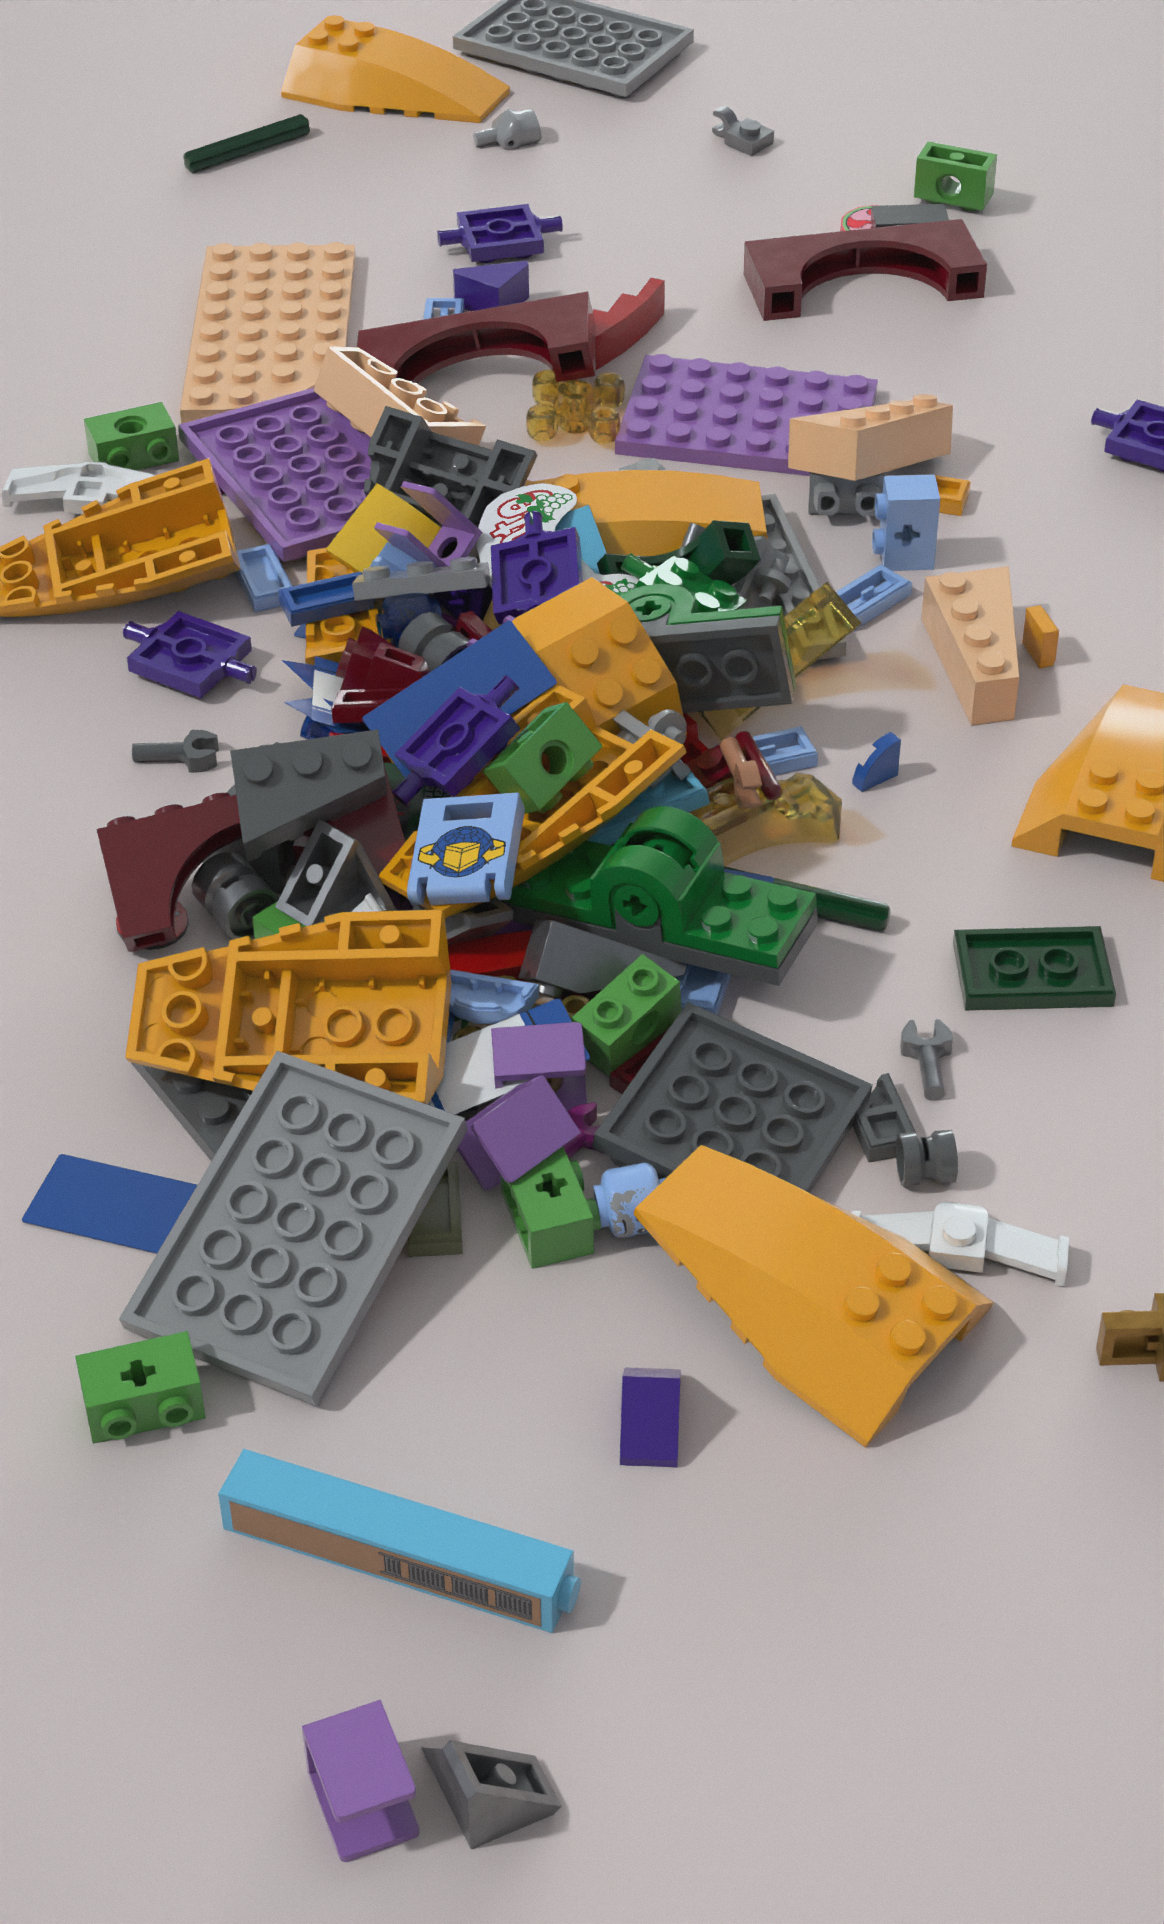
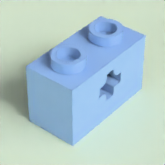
M935 475L884 476L883 493H876L875 517L880 519V529H873L872 532L873 554H880L882 566L891 571L934 570L940 495Z

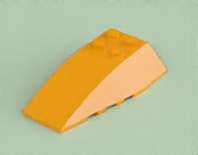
M338 15L327 16L295 44L281 89L282 98L340 111L354 112L355 106L370 107L371 114L384 115L386 109L404 110L405 117L416 118L423 112H431L435 114V119L480 123L510 94V86L449 51L418 38L374 26L371 22L358 23L344 20L342 16Z
M207 458L130 483L116 490L117 498L101 506L98 500H95L81 507L83 515L64 524H61L59 519H56L44 525V534L29 541L23 535L0 546V617L69 614L117 607L172 592H181L190 586L212 579H221L230 573L241 570L230 520L210 459Z
M621 470L576 475L564 474L550 479L527 480L524 485L545 483L561 486L575 493L577 502L570 511L589 505L607 554L628 555L632 553L634 556H655L675 551L681 547L690 522L704 528L713 520L745 522L750 524L753 536H764L768 539L760 484L757 481L716 474L673 470Z
M591 577L516 617L512 621L556 679V684L587 699L597 727L617 736L621 730L613 719L622 710L648 727L650 717L663 710H675L683 716L677 682L630 604L595 578ZM533 699L532 701H530L529 703H527L526 705L512 713L510 716L514 718L535 699Z
M555 684L537 697L513 718L521 729L508 741L507 746L545 708L567 702L603 747L591 758L594 763L593 767L580 779L574 782L569 781L560 790L563 796L554 807L542 814L538 811L524 814L513 887L527 881L559 861L602 829L687 753L685 746L652 729L632 744L597 727L587 699L558 684ZM543 752L541 762L543 768L549 772L550 761ZM500 753L496 754L478 772L471 784L462 789L455 797L501 794L482 772ZM414 831L379 874V878L384 885L407 898V886L418 831ZM489 879L492 885L490 899L496 897L495 879ZM426 892L424 903L421 906L427 910H443L445 918H448L484 902L431 905Z
M1125 684L1118 689L1035 782L1012 838V847L1057 857L1067 831L1079 832L1155 850L1151 879L1164 882V693Z
M443 910L341 912L325 916V922L302 927L300 923L279 928L278 934L251 940L249 936L229 940V946L210 951H206L204 947L138 963L125 1058L131 1063L253 1091L276 1051H280L428 1105L444 1075L452 985Z
M700 1145L634 1210L633 1215L678 1267L684 1265L697 1280L696 1288L709 1303L715 1301L732 1320L730 1328L744 1344L750 1342L763 1356L764 1361L762 1365L772 1377L865 1448L897 1414L909 1386L953 1338L961 1342L991 1309L994 1303L904 1237L853 1215L753 1165Z

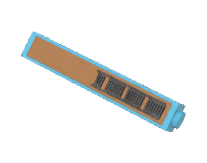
M243 1449L218 1493L223 1529L546 1632H554L562 1612H572L579 1595L581 1579L574 1576V1550L247 1449Z

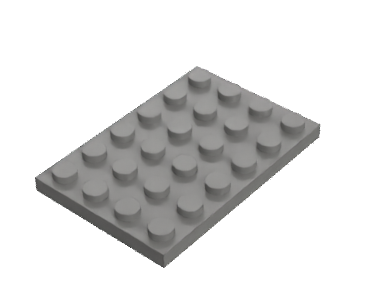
M501 0L453 36V49L466 52L467 55L472 57L481 56L495 60L497 64L517 66L523 68L526 72H538L549 75L558 81L567 80L581 84L582 87L587 89L596 88L610 92L611 95L616 97H627L694 42V29L586 0Z
M276 1051L119 1317V1321L124 1329L148 1339L188 1331L194 1357L317 1406L468 1130L465 1118Z

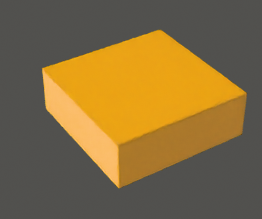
M935 475L940 495L939 513L962 516L970 494L971 481Z
M1041 605L1027 607L1022 643L1039 668L1054 666L1059 629Z

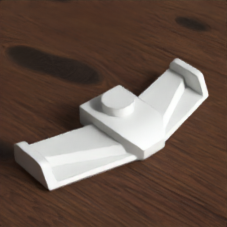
M89 461L76 464L15 468L11 470L1 496L3 507H12L13 502L63 498L64 513L83 515L81 507L95 500H98L101 506L118 497L116 490L130 483L155 476V474L108 465L106 462Z
M940 1202L934 1211L862 1216L861 1211H852L851 1213L904 1237L922 1251H929L930 1257L948 1269L982 1273L984 1258H988L1054 1279L1055 1286L1063 1287L1065 1285L1069 1252L1068 1237L1060 1235L1058 1240L988 1218V1212L981 1206Z

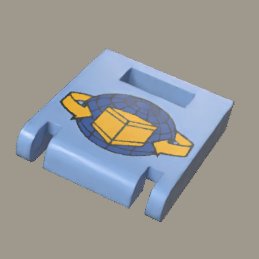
M519 793L423 799L407 886V895L411 905H423L426 892L431 905L489 902L492 887L489 879H495L494 888L498 900H509L511 898L525 807Z

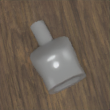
M507 109L493 120L492 129L474 132L473 139L476 147L498 142L504 149L511 150L524 144L540 141L541 130L537 116L532 109L523 111Z

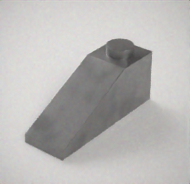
M553 920L535 921L519 979L539 984V995L561 1000L563 993L581 994L603 990L642 954L673 977L684 975L687 965Z

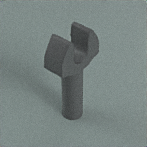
M191 730L183 742L133 743L132 759L133 761L181 760L185 762L190 773L204 772L217 766L218 738L216 734L205 730Z

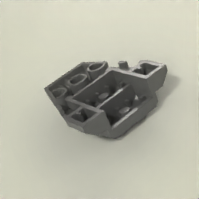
M385 406L369 442L368 456L371 459L370 478L365 479L364 493L367 496L378 483L442 527L443 525L401 488V485L406 481L431 487L443 495L478 528L487 505L501 494L525 485L538 455L535 450L498 439L493 450L441 435L432 432L422 416ZM458 541L449 543L443 550L441 557L451 555L456 549Z

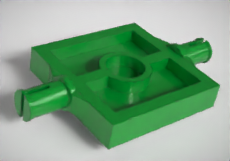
M630 553L621 566V570L639 579L635 588L652 584H672L687 589L693 597L696 596L699 613L744 609L748 601L736 594L737 592L733 586L720 580L711 579L701 573L696 564L684 558L673 556L660 566H650Z

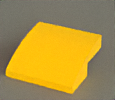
M377 483L326 550L331 558L354 572L363 573V569L370 567L373 560L388 542L374 529L377 522L409 531L427 548H429L441 527L402 498Z

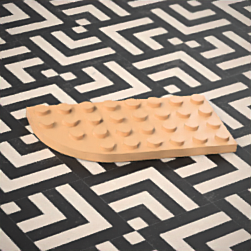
M297 242L290 245L256 243L252 246H233L228 243H220L215 246H207L180 405L181 424L315 387L327 348L347 347L356 261L355 245H344L340 242H332L326 245H307Z

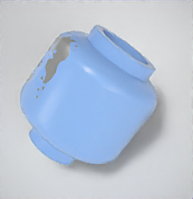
M639 1163L606 1170L602 1174L601 1184L593 1186L594 1200L599 1211L601 1228L609 1227L610 1232L617 1238L649 1233L633 1215L634 1210L666 1178L658 1179L655 1168L649 1163Z

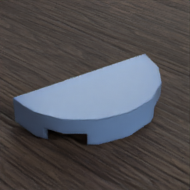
M450 970L452 985L449 1011L458 1018L476 1024H495L530 1010L539 998V984Z

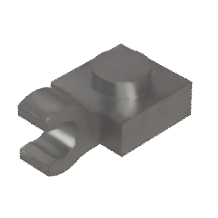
M722 106L713 111V115L720 118L723 123L714 126L712 132L716 136L725 137L724 144L750 156L773 144L774 130L761 125L757 120L746 118L740 122L733 110L727 106Z

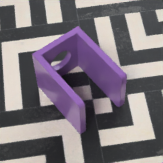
M404 481L401 488L443 525L429 548H427L405 529L377 522L374 529L393 546L417 561L433 562V568L450 566V560L467 557L483 532L436 489ZM457 540L458 543L454 552L446 558H441L445 547Z
M570 1022L491 1028L495 1089L502 1088L503 1081L528 1080L544 1075L567 1112L575 1106L587 1104L584 1075L586 1073L581 1023Z
M541 1075L515 1086L466 1121L468 1130L460 1142L457 1151L482 1189L487 1191L501 1182L500 1174L507 1183L514 1182L581 1132L544 1075Z
M381 1699L302 1726L307 1772L342 1862H349L418 1837L419 1826L409 1803V1799L414 1798L416 1795V1787Z

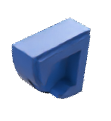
M889 732L872 744L876 748L875 751L869 756L863 766L860 763L856 766L852 784L861 792L898 776L901 739L894 733Z

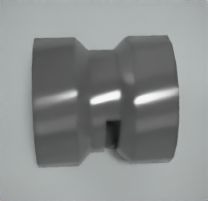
M952 1130L934 1131L929 1137H920L914 1132L897 1134L896 1164L899 1181L902 1186L919 1185L923 1179L932 1178L938 1183L956 1182L958 1156Z

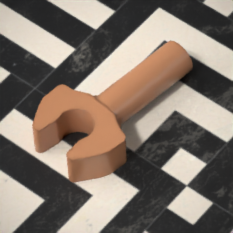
M725 738L720 743V749L734 778L735 800L738 807L747 809L762 806L756 791V787H762L756 761L746 760L736 738Z

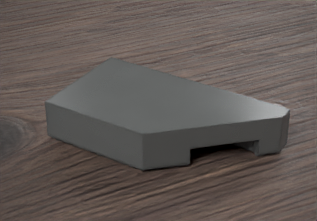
M889 1073L881 1074L878 1078L875 1089L870 1094V1098L864 1101L852 1125L868 1163L895 1158L897 1134L916 1133Z

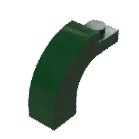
M713 520L696 539L675 551L655 556H635L650 566H660L673 556L684 558L696 564L699 571L711 579L726 582L731 586L746 576L761 561L749 523ZM604 554L597 562L599 573L601 575H631L621 570V566L628 555Z

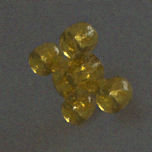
M542 370L534 375L532 395L537 405L530 407L526 414V429L531 439L535 441L551 440L556 436L559 426L563 431L574 434L589 430L591 439L600 444H609L615 441L617 433L621 429L620 416L615 408L621 406L625 399V384L619 374L612 372L602 373L596 377L593 386L583 380H569L556 383L552 370Z

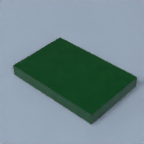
M1101 926L954 930L953 946L965 1011L1114 1007L1116 991Z

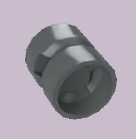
M428 612L419 615L409 623L401 635L398 648L423 657L430 671H433L466 649L469 639L461 632H455L454 627L437 613Z

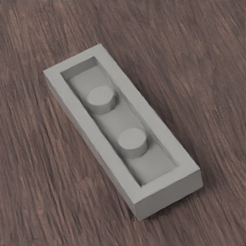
M462 557L450 560V566L433 568V562L431 561L410 563L406 565L407 570L390 572L389 566L368 567L363 569V575H358L352 585L354 600L356 601L486 588L490 581L488 562L477 563L476 557Z

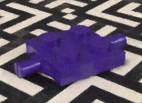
M529 204L457 212L458 229L437 230V240L439 247L461 244L466 248L471 262L490 263L501 258H528L534 254L544 253L542 233L562 232L563 223L561 216L540 219L532 213Z
M1137 399L1130 409L1119 414L1100 410L1099 408L1094 410L1091 424L1112 430L1106 438L1105 453L1119 456V458L1125 461H1136L1153 466L1164 472V407Z
M532 511V519L530 512H527L524 515V535L509 542L491 545L493 614L498 624H503V619L509 615L516 618L583 582L580 537L576 527L558 531H543V515L538 511Z
M177 611L168 621L155 628H147L129 621V625L126 623L123 629V637L125 639L140 643V646L127 657L129 672L193 696L202 698L224 677L230 676L247 684H251V681H254L256 678L257 668L254 665L240 662L252 651L250 636L181 611Z
M504 675L487 694H472L459 687L394 754L400 763L410 770L411 773L392 790V794L402 804L407 806L424 786L437 787L448 795L455 797L462 789L470 785L478 772L496 754L500 753L507 746L508 741L521 729L512 716L500 709L519 690L518 685L509 676Z

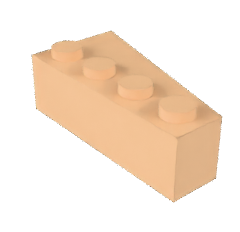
M358 347L327 348L313 391L327 401L326 405L330 409L340 412L348 418L353 428L365 432L368 436L372 437L385 406L422 416L432 432L479 446L486 425L476 419H472L470 422L461 420L457 417L458 408L448 402H442L441 405L436 401L425 398L427 389L417 383L396 378L398 373L396 370Z
M920 394L914 395L913 400L891 401L889 404L790 418L788 468L857 481L950 454L953 405L937 402V396Z
M1009 566L958 573L947 572L942 575L925 577L921 620L971 726L1014 720L1019 684V668Z

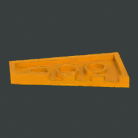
M326 548L307 551V583L355 573L331 558ZM376 606L369 610L307 623L305 663L314 665L315 657L340 663L348 638L357 640L362 627L371 629L391 643Z

